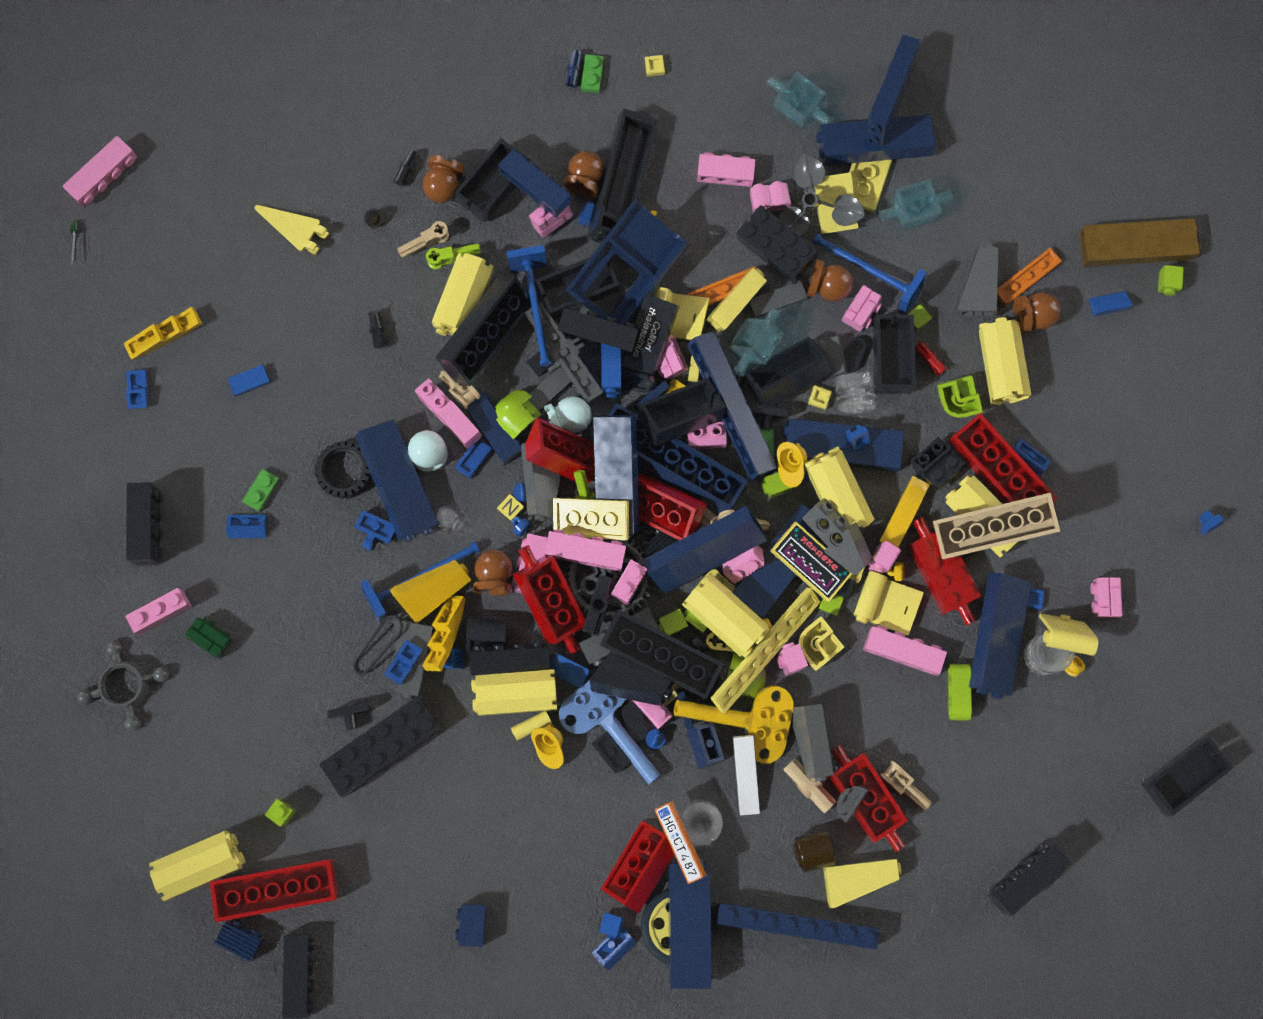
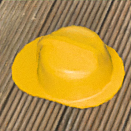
M783 442L777 449L779 477L786 486L797 487L804 479V463L807 462V453L798 443Z
M553 724L534 729L531 732V739L540 761L551 769L560 768L564 761L561 749L563 743L562 734L554 728Z

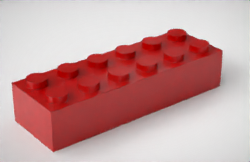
M981 413L948 441L1003 504L1051 493L1053 503L1058 499Z
M333 859L210 881L215 922L339 899Z

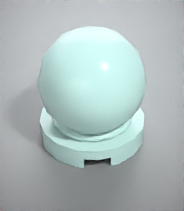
M566 397L556 407H553L552 404L544 406V410L549 416V423L571 433H580L591 422V408L586 401L579 397Z
M429 430L418 432L410 439L408 445V455L414 466L420 471L427 473L441 469L447 461V446L443 438L436 432Z

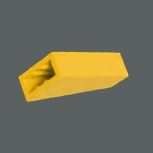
M453 560L392 587L390 592L417 624L470 582L471 579L467 575L470 571L463 563L459 565L456 560Z

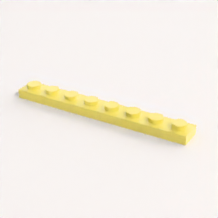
M806 587L767 632L765 637L753 648L711 697V700L720 712H727L819 605L820 601L812 588Z

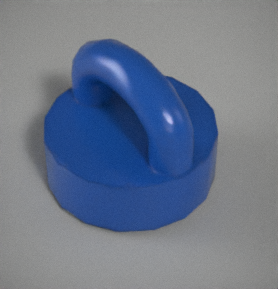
M523 482L518 483L513 491L514 497L519 502H526L525 483Z
M514 517L512 520L513 532L518 537L523 536L531 527V522L527 518Z
M651 730L646 736V743L652 749H659L665 743V735L660 730Z

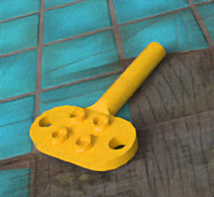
M777 685L763 688L756 695L750 712L728 709L726 713H723L714 706L677 700L675 703V716L746 728L747 735H753L755 761L767 764L777 761L785 750L793 713V699L786 689ZM779 691L780 698L773 701L771 698L772 693ZM767 748L768 755L765 758H760V750Z

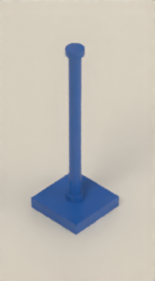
M817 234L812 244L824 247L903 291L904 295L900 300L898 312L902 315L907 314L924 287L927 272L922 269L918 271L911 284L906 285L821 238L820 234Z
M544 245L507 251L510 273L526 272L541 356L540 365H551L533 269L547 267Z
M472 542L471 546L403 582L453 560L459 561L474 552H480L477 544ZM366 579L360 583L361 590L379 623H381L386 618V612L381 604H383L384 600L393 596V594L390 592V589L380 594H375L369 581Z

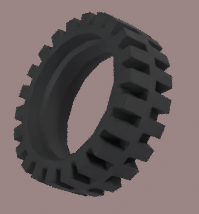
M349 441L334 442L331 446L327 445L325 450L322 449L320 456L316 458L317 462L314 465L316 480L320 487L332 497L350 499L353 496H358L360 492L363 493L364 489L369 486L372 476L359 445ZM341 452L354 454L362 464L360 479L348 488L333 486L328 482L325 475V468L329 459Z

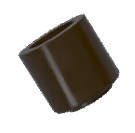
M826 830L794 838V854L799 868L804 873L835 865L832 845Z

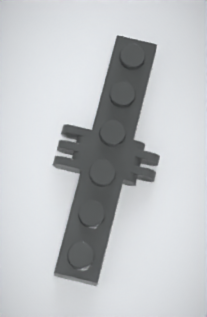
M539 303L546 345L549 348L548 357L551 359L552 365L548 369L549 372L552 373L562 367L587 404L602 396L603 391L579 358L582 354L581 350L586 347L585 343L579 344L582 341L580 337L574 340L572 338L566 339L563 333L558 331V326L543 304ZM531 308L528 311H526L525 314L535 328L534 316Z

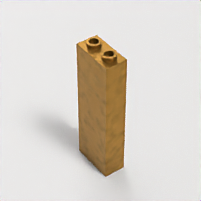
M1195 219L1084 225L1079 231L1083 267L1194 260L1201 251V245L1197 240L1198 226L1195 225Z

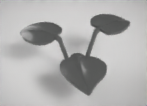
M803 153L799 158L794 172V178L799 187L806 188L810 186L808 192L802 198L804 203L803 212L798 207H788L783 210L779 220L801 236L806 233L810 226L809 218L804 216L808 207L814 208L822 204L834 208L832 218L835 223L841 226H850L864 218V209L855 197L848 194L839 195L836 199V205L821 201L819 195L812 192L813 185H818L823 181L825 168L819 160L807 153Z

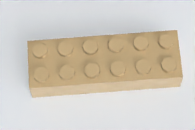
M1051 493L933 521L942 559L1060 532Z

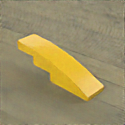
M190 307L177 316H170L158 325L152 324L123 344L131 360H134L182 337L202 325V322L195 308Z
M914 476L911 477L879 540L880 543L887 541L895 547H899L930 484Z
M451 596L448 598L433 622L432 626L435 632L427 644L430 652L422 665L426 671H442L453 647L462 619L465 604L464 596Z

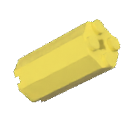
M468 253L462 257V254H458L432 320L433 327L437 328L436 333L443 336L447 334L452 336L487 291L495 271L492 264H489L488 267L485 265L486 260Z
M1006 317L996 319L994 323L980 324L979 337L991 404L1001 405L1004 404V401L1016 403L1028 399L1031 396V389L1019 322L1017 320L1007 321Z
M839 446L829 450V453L825 455L823 452L813 456V459L805 462L804 468L820 501L825 498L830 502L850 526L856 522L858 527L863 526L864 528L875 520Z
M967 475L959 483L961 488L957 491L953 489L945 497L947 499L945 503L957 515L1002 505L974 475L972 477ZM1017 542L990 549L1000 558L1003 556L1002 550L1007 552Z
M711 573L705 577L682 603L685 608L740 657L746 658L755 645L770 630L766 622Z
M555 670L477 675L474 680H471L472 692L476 693V699H473V711L475 713L478 712V716L557 710V705H553V703H557L555 677H551V675H555Z
M223 831L149 863V867H153V870L150 871V876L158 894L161 892L164 894L161 899L163 901L171 900L210 883V881L217 880L242 869V864L246 862L243 853L237 849L238 839L234 833L230 834L229 831Z

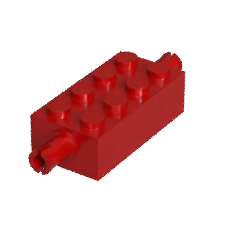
M924 517L915 520L912 523L915 525L920 538L911 543L908 549L942 616L953 610H958L965 626L977 621L969 605L970 602L978 599L981 595L961 556L942 559L936 533L930 531Z
M529 545L522 547V549L520 548L518 552L525 563V568L514 573L513 577L546 642L557 644L564 640L570 654L577 652L576 649L580 650L581 647L573 633L583 628L585 618L554 556H543L536 560Z
M841 744L832 748L830 752L838 762L839 768L833 771L834 775L829 777L841 794L845 789L853 786H861L868 789L853 815L870 841L875 843L881 838L886 837L895 852L901 850L900 848H904L906 845L896 830L908 820L866 755L862 753L853 759H849Z

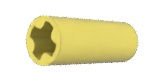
M543 711L511 727V730L518 741L530 735L534 729L543 728L548 724H552L547 712Z

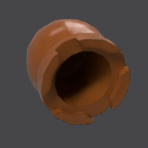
M581 151L571 158L567 171L569 175L564 177L562 184L574 196L576 193L583 194L585 199H594L599 192L597 184L604 175V164L596 153Z
M433 155L430 156L427 162V167L430 170L423 177L422 189L430 201L442 204L454 199V193L459 188L458 178L463 176L464 166L454 159L452 162L443 160L444 156Z
M817 259L812 271V281L810 287H808L807 296L815 297V294L819 293L823 299L830 302H839L845 299L853 288V279L849 271L841 265L825 267L823 266L824 261Z
M1037 293L1029 299L1025 295L1017 296L1013 304V312L1018 314L1021 333L1030 332L1032 327L1046 330L1054 326L1061 315L1060 302L1049 293Z
M496 549L483 552L475 563V575L479 581L473 583V592L481 594V591H489V595L503 596L507 595V593L512 594V585L507 583L513 572L509 556L503 551Z

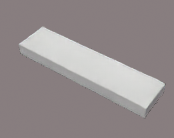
M753 735L734 736L733 744L739 814H760Z

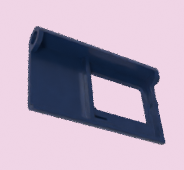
M634 199L565 291L588 310L599 313V318L605 319L606 316L616 318V323L624 324V321L631 323L640 311L645 294L652 295L690 244L681 236L671 231L643 207L638 200ZM617 254L639 273V277L614 310L607 315L584 296V292L612 255Z

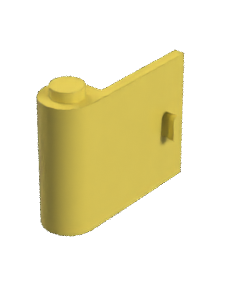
M658 287L652 296L680 306L670 335L684 340H692L694 337L702 335L709 298L675 294L667 288Z
M869 571L853 615L861 623L867 624L868 621L909 636L924 592L890 581L882 574Z
M1039 614V618L1048 628L1043 635V642H1045L1047 647L1095 655L1098 648V638L1085 622L1072 620L1070 616L1066 615L1057 617Z

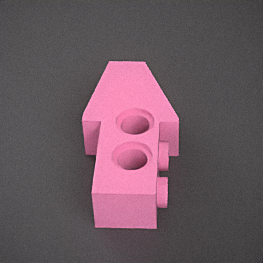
M429 378L414 390L419 399L467 449L482 437L479 430Z

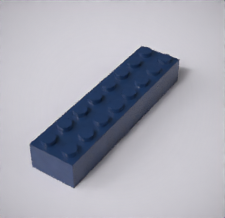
M617 403L609 413V415H636ZM636 415L638 468L706 503V508L718 515L722 511L732 510L748 482L747 479L677 438L655 446L638 415Z

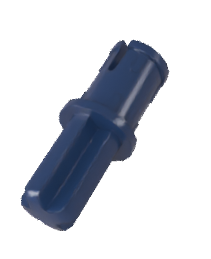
M574 50L571 53L565 82L567 87H577L578 75L581 72V51Z

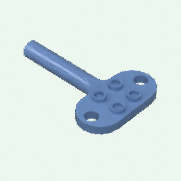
M588 681L561 704L559 720L562 726L568 732L574 734H584L597 725L603 726L649 785L661 774L614 714L616 709L626 699L593 692L590 688V681ZM569 715L576 717V723L573 726H568L565 723V718Z

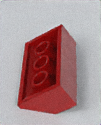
M535 419L525 443L526 460L575 481L574 472L579 469L584 470L588 484L595 479L594 443L543 419Z
M643 472L638 474L639 520L677 540L693 534L702 521L707 504Z
M641 821L601 887V890L635 912L640 913L674 856L666 835L646 822Z

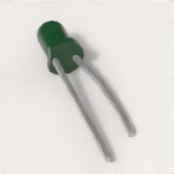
M77 220L71 222V229L69 231L73 234L71 263L74 261L75 234L79 233V223Z

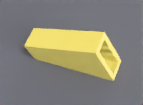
M754 268L750 269L705 320L718 332L725 330L767 281L764 278V273L758 268L756 270Z
M897 859L824 867L828 907H838L899 880V875L902 874L900 863H897Z

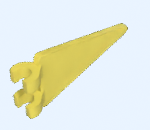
M260 205L255 206V210L300 252L306 249L316 255L319 248L316 243L310 241L315 233L321 238L326 239L329 235L327 229L320 225L318 219Z

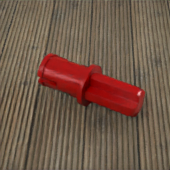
M919 342L915 346L917 353L926 361L924 364L927 363L937 376L947 368L935 356L936 353L933 354L923 342Z

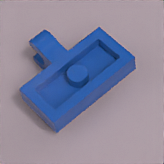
M364 510L354 526L355 529L367 534L362 546L371 551L375 539L390 545L395 535L390 522Z

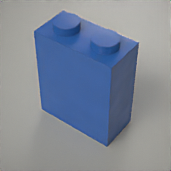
M601 343L602 397L616 399L617 396H621V349Z

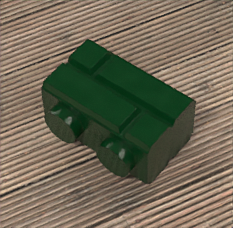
M197 617L184 636L215 658L220 659L233 642L229 638L230 633L223 628L218 630L213 627L215 623L207 617H204V619Z

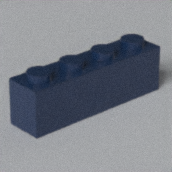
M512 150L498 165L500 174L555 218L571 202L568 189L564 186H558L553 177L543 174L540 167L535 163L531 164L528 162L527 157L523 153H517L515 150Z
M478 388L476 391L481 398L475 399L465 410L502 463L506 465L522 454L521 445L523 443L518 436L513 439L499 425L496 420L498 418L496 408L489 402L491 401L490 396L486 391L482 392Z

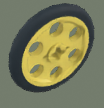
M667 889L657 894L646 906L641 920V933L648 950L657 959L669 964V948L665 949L661 946L662 938L669 937V913L665 908L668 903ZM710 906L712 945L716 934V919ZM659 917L665 923L664 927L660 930L656 929L653 925L654 920Z

